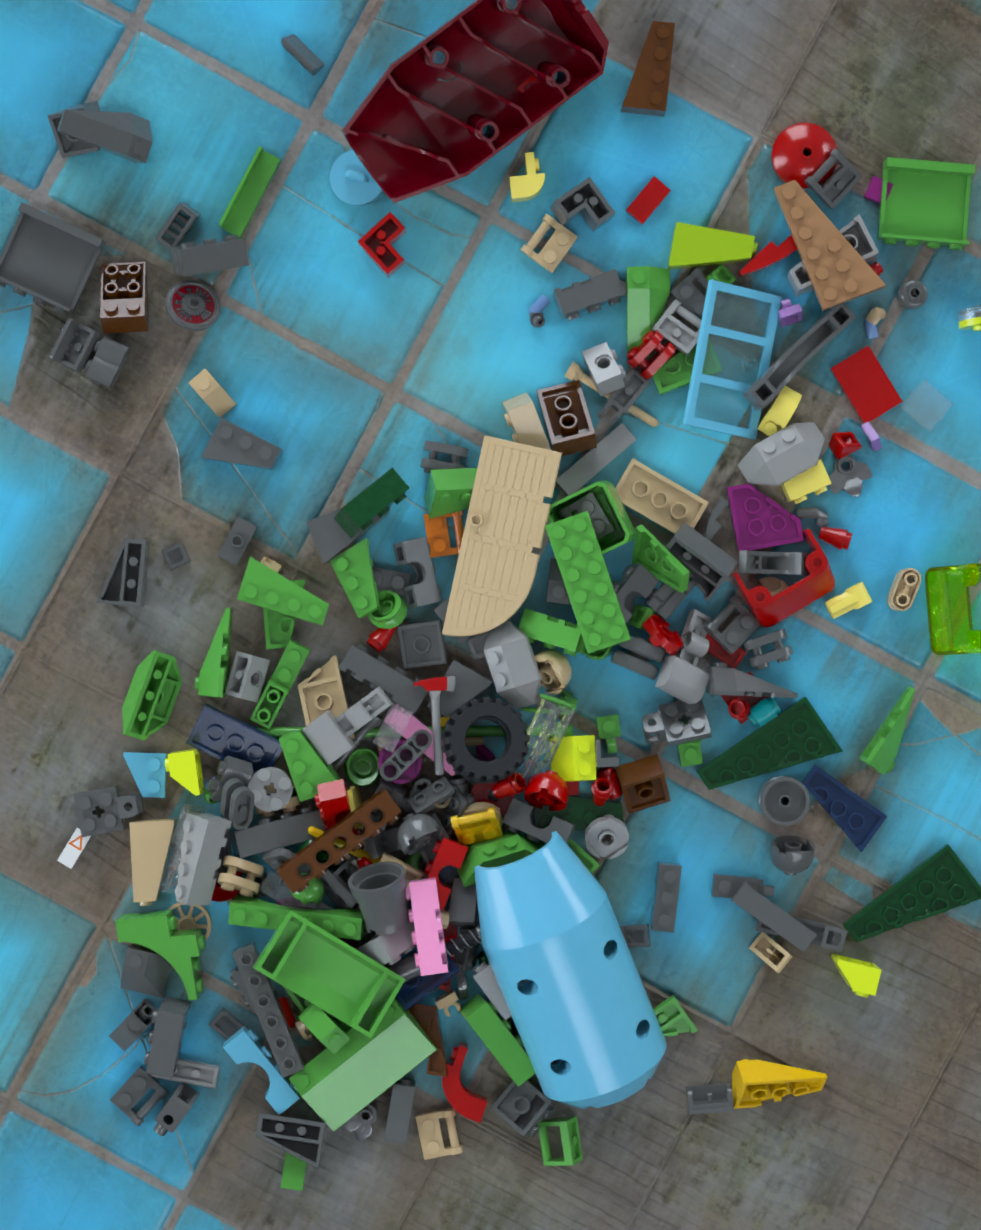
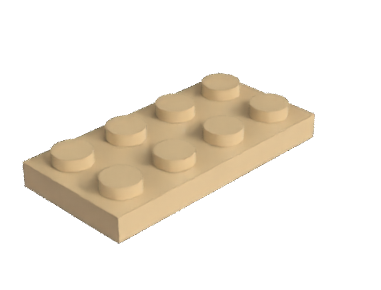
M633 458L615 487L623 505L673 534H676L684 522L694 529L709 503Z

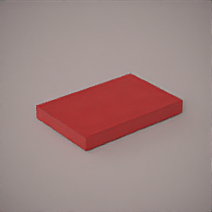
M869 345L830 368L863 424L874 420L903 402Z

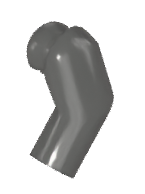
M816 507L797 509L799 519L816 518L818 526L828 525L829 515L827 512Z

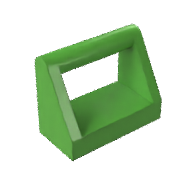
M577 1116L542 1120L539 1123V1137L544 1166H570L583 1160ZM547 1126H560L564 1157L551 1159Z

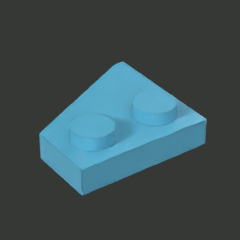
M123 752V756L142 797L165 798L167 775L165 758H167V753Z

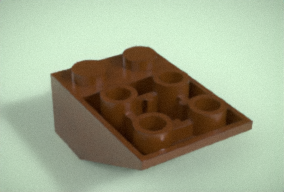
M146 262L102 264L100 321L104 334L148 331L149 311Z

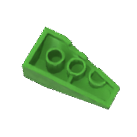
M233 608L225 609L200 670L199 677L195 678V690H198V695L211 697L227 696L225 692L228 684Z

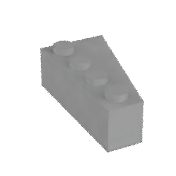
M859 214L839 231L866 263L869 264L877 259L879 251ZM801 261L789 271L787 276L796 297L813 290L804 264Z
M186 813V819L183 823V842L180 847L181 860L178 866V885L175 889L177 902L185 905H210L217 880L214 873L215 870L220 868L222 861L219 857L221 847L226 846L227 838L224 835L226 829H230L232 821L210 813Z

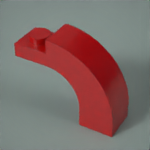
M460 1042L458 1047H453L450 1056L453 1062L446 1060L448 1077H442V1086L447 1100L458 1113L480 1123L487 1105V1097L469 1091L461 1081L460 1071L468 1050V1044Z

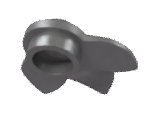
M850 455L836 459L834 464L835 470L829 476L832 483L829 487L833 494L844 489L848 494L858 497L862 490V480L872 477L871 470L865 463L856 462ZM843 462L849 464L848 470L842 469L841 465Z
M370 1103L342 1125L340 1129L348 1132L354 1131L357 1141L366 1139L372 1133V1124L378 1118L376 1106ZM363 1112H368L370 1117H366Z

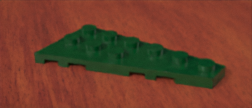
M803 697L778 714L776 718L761 728L756 729L696 772L708 790L747 778L843 752V750L808 699Z
M945 844L842 924L852 938L859 942L883 932L897 929L906 924L917 922L981 899V886L949 844Z

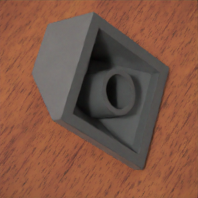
M96 100L64 110L100 111ZM63 110L48 115L62 158L100 150L97 147L57 131Z
M131 944L127 949L120 988L164 998L172 965L157 952Z

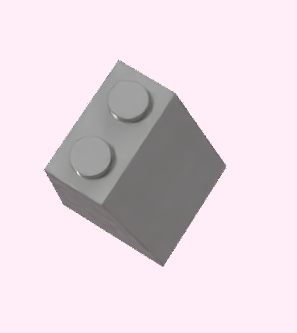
M482 962L474 969L476 973L473 974V978L506 1020L511 1016L490 963Z

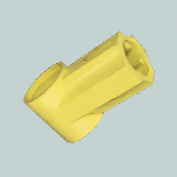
M862 581L824 603L831 617L835 619L853 609L856 610L871 603L872 599Z

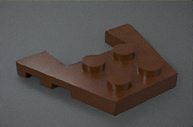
M417 1003L409 1011L437 1048V1051L429 1056L426 1074L448 1077L438 1008Z

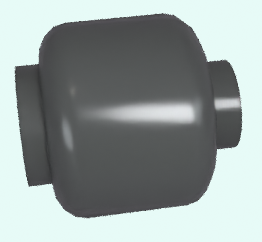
M918 280L905 282L897 291L898 303L906 310L918 309L926 302L928 296L926 286Z

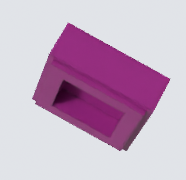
M873 176L864 198L880 204L883 180ZM887 182L886 201L893 187V184Z

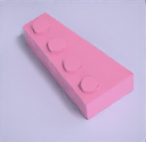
M436 877L409 881V887H405L407 901L411 900L412 909H408L410 923L414 922L415 931L411 932L413 945H417L418 954H414L416 968L420 967L421 976L448 972V961Z

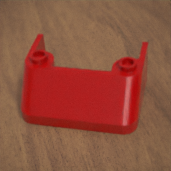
M809 528L803 530L802 533L812 550V553L805 560V566L810 575L772 597L769 590L763 586H756L747 590L737 572L729 575L753 616L763 627L774 626L829 593L835 587V578L828 559Z

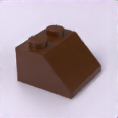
M657 754L615 767L629 814L671 801L665 774Z

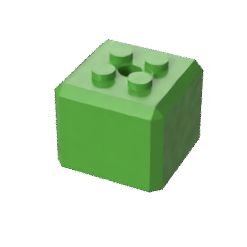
M606 480L598 481L550 506L548 520L551 524L564 519L558 513L560 510L593 492L615 529L598 540L602 554H606L634 540L635 529L612 482ZM577 509L571 512L573 516L579 514Z

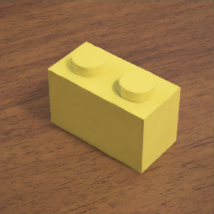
M820 459L817 465L783 483L781 487L787 501L791 502L794 500L795 504L806 500V495L811 492L818 495L827 491L826 486L832 483Z

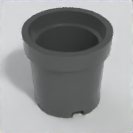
M378 862L370 864L354 872L348 879L351 894L358 902L369 933L372 930L376 932V935L392 934L401 930L402 924L406 923L407 925L410 922L405 892L407 884L405 868L399 863Z

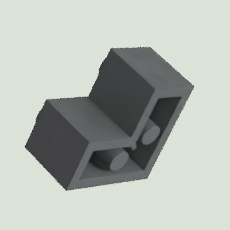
M590 177L555 200L550 207L562 226L581 214L593 232L610 221L615 215V211Z

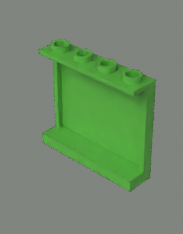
M887 157L883 161V181L877 240L883 241V244L896 245L897 242H905V246L909 247L927 244V248L938 249L940 246H949V250H962V247L964 248L969 245V241H966L971 176L975 174V165ZM887 182L893 184V187L886 201Z

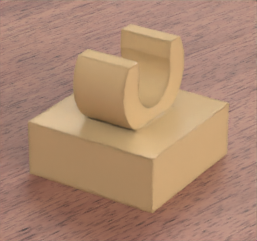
M455 988L450 993L447 992L435 999L438 1009L444 1008V1013L447 1017L451 1016L448 1010L449 1006L454 1005L458 1011L461 1010V1006L457 1002L459 995Z

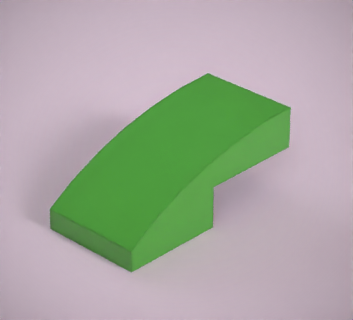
M286 1153L280 1188L302 1191L307 1163Z

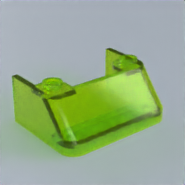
M981 563L932 567L925 573L930 644L932 651L936 655L981 653V630H973L969 586H976L981 582Z

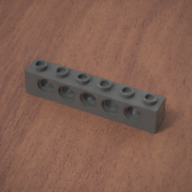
M255 941L234 949L232 952L282 1077L284 1078L303 1070L305 1064L271 980L253 968L260 956Z

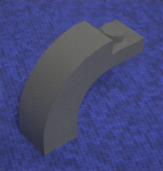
M739 550V573L810 575L805 566L806 557L810 553Z

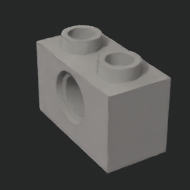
M606 342L582 351L585 366L600 397L625 387L623 378L626 377L623 366L621 364L617 365L616 361H618L616 352L614 349H609Z
M237 651L225 694L258 703L270 660Z

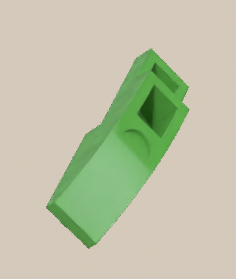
M292 639L289 641L250 720L268 729L271 728L311 649Z

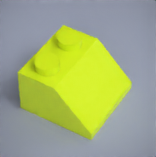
M595 735L549 738L551 771L558 773V776L565 782L596 780Z
M190 749L167 754L168 758H165L166 772L170 771V777L195 796L203 794L204 781L200 751L198 749Z
M831 953L832 961L846 984L853 992H856L855 995L868 998L869 994L876 996L882 971L877 965Z

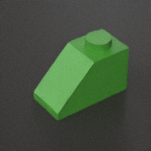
M311 1004L298 1016L316 1038L334 1055L350 1040L343 1028L324 1010L314 1004Z

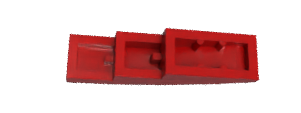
M792 235L779 247L771 241L737 275L741 278L756 273L796 252L797 247Z

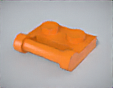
M463 510L430 519L428 514H423L427 542L430 546V558L459 554L464 533L462 522ZM453 517L457 542V547L451 548L446 518Z

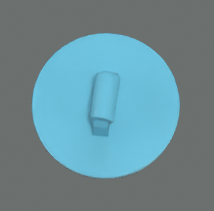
M353 150L342 154L333 163L329 177L330 185L334 194L342 202L353 206H362L374 201L380 195L382 189L363 166Z

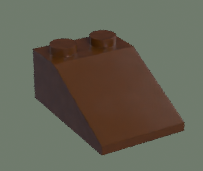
M579 380L536 390L552 451L561 452L562 456L597 448L595 431Z

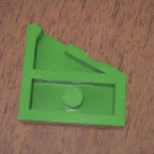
M674 995L653 1008L664 1036L671 1037L677 1036L678 1033H695L698 1031Z

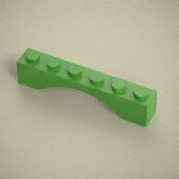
M237 895L232 899L229 906L228 924L277 930L289 910H292L337 938L361 940L365 933L366 925L361 910L301 909L273 904L259 898Z

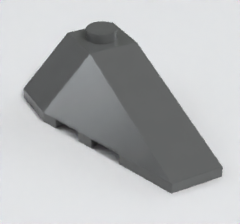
M63 110L57 129L60 133L134 163H146L152 145L149 120L132 113Z
M714 663V667H707L709 679L706 685V693L782 698L798 697V694L737 669L727 668V663Z

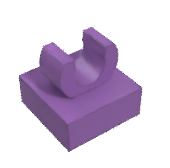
M789 298L782 300L781 310L778 311V321L781 328L802 321L800 304L792 306Z

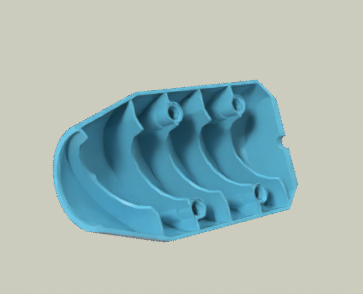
M554 831L551 833V840L544 847L523 859L498 867L485 868L480 865L474 867L481 943L545 1096L581 1109H586L588 1106L600 1108L622 1101L642 1089L656 1071L666 1051L667 1043L606 891L559 833Z

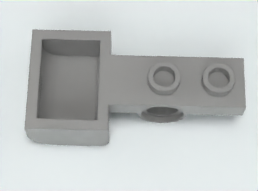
M696 609L689 611L681 636L683 646L675 655L665 656L655 687L688 704H695L701 700L709 679V673L696 666L698 659L703 657L708 651L709 641L705 639L707 632L704 629V625L708 621L711 622L712 618Z
M379 686L337 718L329 709L303 728L302 732L327 766H329L356 746L350 735L391 706L392 702Z

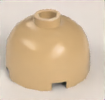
M555 650L539 652L534 657L541 676L540 687L546 688L545 692L548 694L556 695L561 693L572 676V668L567 657Z

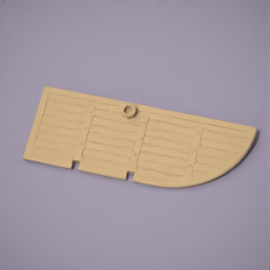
M484 435L443 626V635L472 636L490 631L512 617L526 600L534 582L540 556L539 554L532 553L533 547L539 549L542 547L546 529L545 525L547 524L551 506L549 503H543L544 496L553 497L562 456L561 452Z

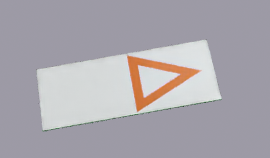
M76 828L57 861L72 869L91 836L82 837L80 829Z

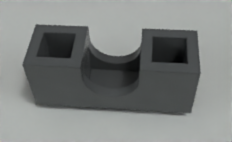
M426 537L393 544L398 566L410 565L416 572L414 584L403 588L408 609L440 602L441 591L436 582V571L431 562L430 546L426 541Z
M641 564L628 565L623 570V576L620 580L613 583L626 623L632 616L624 605L627 594L632 592L638 598H647L659 582Z
M512 799L503 823L507 824L506 829L517 834L519 831L528 834L526 838L539 843V840L548 843L552 838L551 833L557 831L564 841L569 844L576 828L575 824L553 816L549 826L541 829L533 821L536 807L520 799Z
M660 861L657 863L656 892L650 921L651 930L674 933L682 869L680 864Z

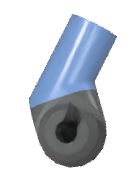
M542 295L529 308L530 323L537 328L545 324L543 310L550 303L545 295Z

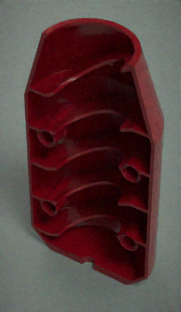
M475 0L390 64L346 123L342 133L375 182L393 203H397L468 176L601 76L604 72L609 41L582 0H506V2L505 0ZM460 61H462L461 73L458 74ZM557 72V78L554 81V75ZM534 74L538 80L536 83L532 80L523 88L525 90L523 93L516 89ZM455 76L457 77L455 80H452L450 82H442L436 79V77L447 80L454 78ZM487 125V131L483 134L482 130Z

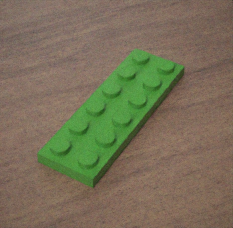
M586 511L545 525L587 653L590 654L631 640L589 512Z

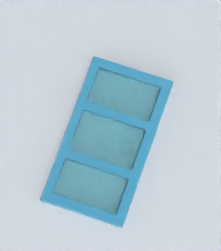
M714 279L708 281L683 425L756 440L761 409L756 410L742 394L769 368L781 296L715 281Z

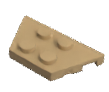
M336 655L332 656L325 665L315 670L309 678H306L298 685L306 726L329 709L336 718L349 709L341 670L338 668L339 661ZM354 733L350 735L351 739H355Z

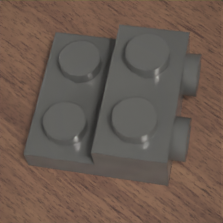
M512 1081L491 1109L527 1139L529 1136L534 1137L540 1130L539 1123L543 1119L548 1120L555 1111L552 1107L555 1104L530 1082L525 1081L518 1087Z

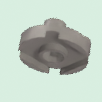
M277 767L260 769L251 777L248 788L255 796L254 805L263 811L271 812L281 809L287 805L293 793V786L289 776L285 771ZM275 784L276 793L267 795V790L264 789L265 785Z
M611 814L595 819L584 831L586 847L597 858L601 856L613 859L623 854L627 849L629 841L628 829L620 819L615 818ZM605 834H610V835H611V836H610V837H611V840H610V841H608V840H606V839H605V840H601V839L603 838V835H605Z

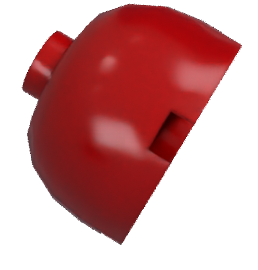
M547 770L529 779L524 791V800L540 809L545 805L550 806V811H561L566 808L568 801V786L558 776V773Z

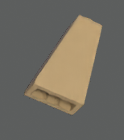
M177 818L129 822L133 902H139L140 906L153 905V901L159 899Z

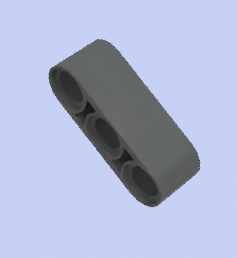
M423 729L416 731L383 763L380 768L381 778L386 782H393L405 772L431 745L432 735L430 732ZM420 734L425 735L428 738L427 745L419 746L415 740L416 736ZM403 750L410 751L412 759L408 762L402 761L400 759V752ZM389 765L396 769V775L391 778L384 774V768Z

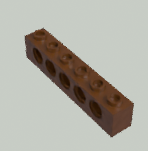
M383 788L275 870L292 893L296 891L300 893L309 886L308 882L314 877L319 879L327 873L326 868L334 864L336 866L345 859L344 855L350 850L352 852L358 850L363 845L362 841L367 837L373 838L378 835L383 825L386 823L390 825L399 818L398 814L402 811ZM379 809L381 811L380 819L372 821L370 818L371 812ZM356 823L363 824V831L360 834H353L352 827ZM340 836L344 837L345 845L341 848H336L334 846L335 839ZM319 851H327L326 860L321 862L316 860V854ZM302 864H307L310 868L309 872L305 875L298 874V867Z

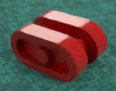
M658 330L654 332L648 331L642 338V344L638 348L634 346L626 355L628 357L627 363L632 368L638 365L642 367L639 374L646 380L652 377L676 350V347L671 342H667L665 345L661 343L664 336ZM655 349L657 353L649 361L645 358Z

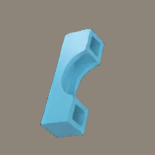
M243 1026L224 1042L223 1048L236 1064L245 1062L255 1063L267 1072L270 1084L266 1091L265 1099L280 1115L300 1099V1094L287 1076L282 1077L278 1065L271 1058L273 1054L265 1045L262 1047L257 1041L259 1039L257 1034L252 1029L248 1030Z

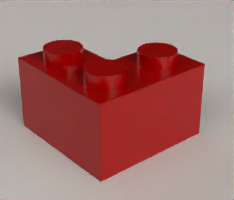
M389 212L358 240L360 248L388 278L405 264L404 259L392 245L406 233V228Z

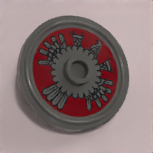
M184 280L176 283L170 288L165 299V308L170 319L176 325L186 330L202 331L208 329L217 321L220 314L221 306L217 294L208 285L199 281Z

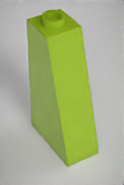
M676 222L667 269L747 262L752 256L756 255L758 243L754 242L755 236Z

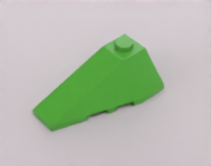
M651 266L626 268L627 354L634 346L638 348L642 344L644 335L648 331H652V328L662 317L670 293V269Z
M907 686L859 757L860 761L882 775L886 772L889 773L895 766L896 762H894V759L897 756L915 692L913 687Z

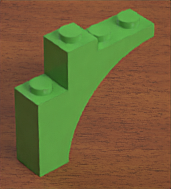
M172 910L120 915L115 920L118 942L139 944L160 954L174 967L181 977L187 991L188 1000H198L204 992V980L200 979L201 960L197 956H200L206 948V937L202 935L201 928L176 931L177 918L173 916Z

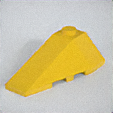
M743 1059L737 1061L732 1072L734 1109L762 1106V1101L774 1099L775 1102L781 1101L782 1097L789 1094L797 1097L821 1091L827 1080V1074L762 1060Z

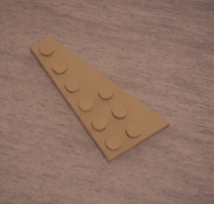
M795 180L774 188L773 191L822 311L886 287V284Z

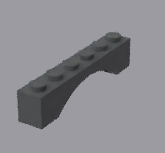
M845 303L828 309L742 395L756 410L765 408L780 393L791 378L857 316Z

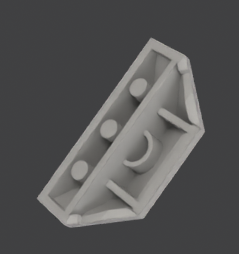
M814 422L793 423L755 444L737 466L749 484L780 486L817 465L825 438Z
M508 619L500 626L488 631L484 653L497 693L513 705L515 709L536 703L541 676L528 636Z

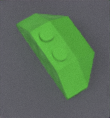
M154 650L137 666L122 707L123 734L146 740L151 734L168 723L182 685V679L174 656Z
M510 830L504 831L502 837L469 844L460 869L457 868V872L463 886H470L476 884L474 867L480 865L481 867L491 868L506 865L533 854L541 849L542 846L526 838L527 836L521 833L517 834Z

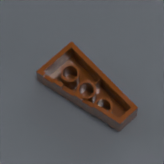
M652 22L620 112L664 117L667 107L675 23Z

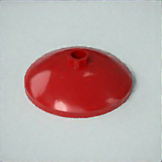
M807 122L796 123L784 129L776 138L771 152L772 165L776 174L783 182L788 183L795 180L802 189H810L804 181L822 166L830 157V152L834 148L837 149L832 136L821 126ZM808 149L810 156H805L803 150ZM837 162L818 182L819 185L832 175Z

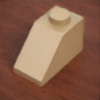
M203 369L188 382L219 418L223 417L236 405L234 400L206 369Z

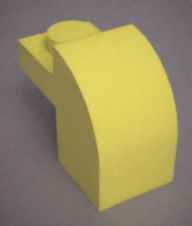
M534 152L525 153L526 175L509 178L512 203L531 200L543 188L545 173L536 174L537 171H540L539 158H534Z
M784 386L772 401L769 410L758 426V430L771 436L785 428L795 412L802 395Z

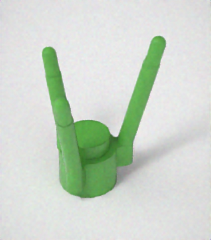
M564 690L560 693L563 696L560 695L559 698L540 694L541 698L557 703L556 708L559 710L522 707L521 710L534 713L558 714L566 717V714H574L578 698L572 697L573 693Z

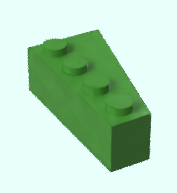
M249 558L237 600L323 626L329 607L328 603L254 558Z
M477 993L461 1006L459 1013L465 1018L470 1027L481 1038L485 1046L519 1087L535 1074L528 1054L522 1048L524 1046L523 1042L517 1034L513 1037L509 1032L512 1027L504 1018L501 1020L495 1014L498 1010L491 1001L486 1002Z

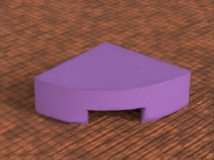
M866 422L861 428L870 440V447L876 452L882 448L880 437L870 423Z

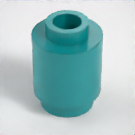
M772 697L764 698L750 708V714L747 717L753 726L758 725L761 728L776 718L781 709Z

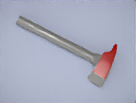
M455 676L428 678L412 683L413 686H422L429 692L431 698L435 775H444L440 694L441 691H454Z

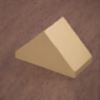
M761 932L749 947L751 951L777 973H780L793 957L764 932Z

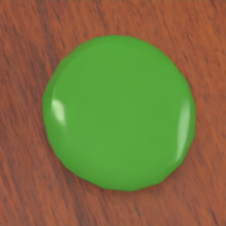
M391 590L379 591L380 608L368 615L369 620L372 624L382 629H391L400 625L406 617V603L398 594Z
M368 747L356 748L344 764V772L347 779L353 785L359 787H369L375 784L381 777L378 768L379 754Z

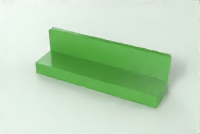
M258 147L218 224L221 229L232 235L237 234L238 238L242 237L281 159L264 151L263 147Z

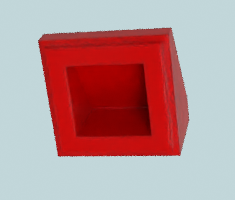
M853 432L833 433L829 442V447L837 459L843 458L862 447Z

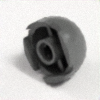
M411 813L403 818V823L397 831V841L405 855L407 852L409 855H413L431 846L428 842L433 838L437 841L442 836L443 831L431 816Z
M779 836L776 837L775 842L771 841V860L784 874L796 875L808 869L813 862L815 845L810 840L806 839L805 843L801 842L800 837Z

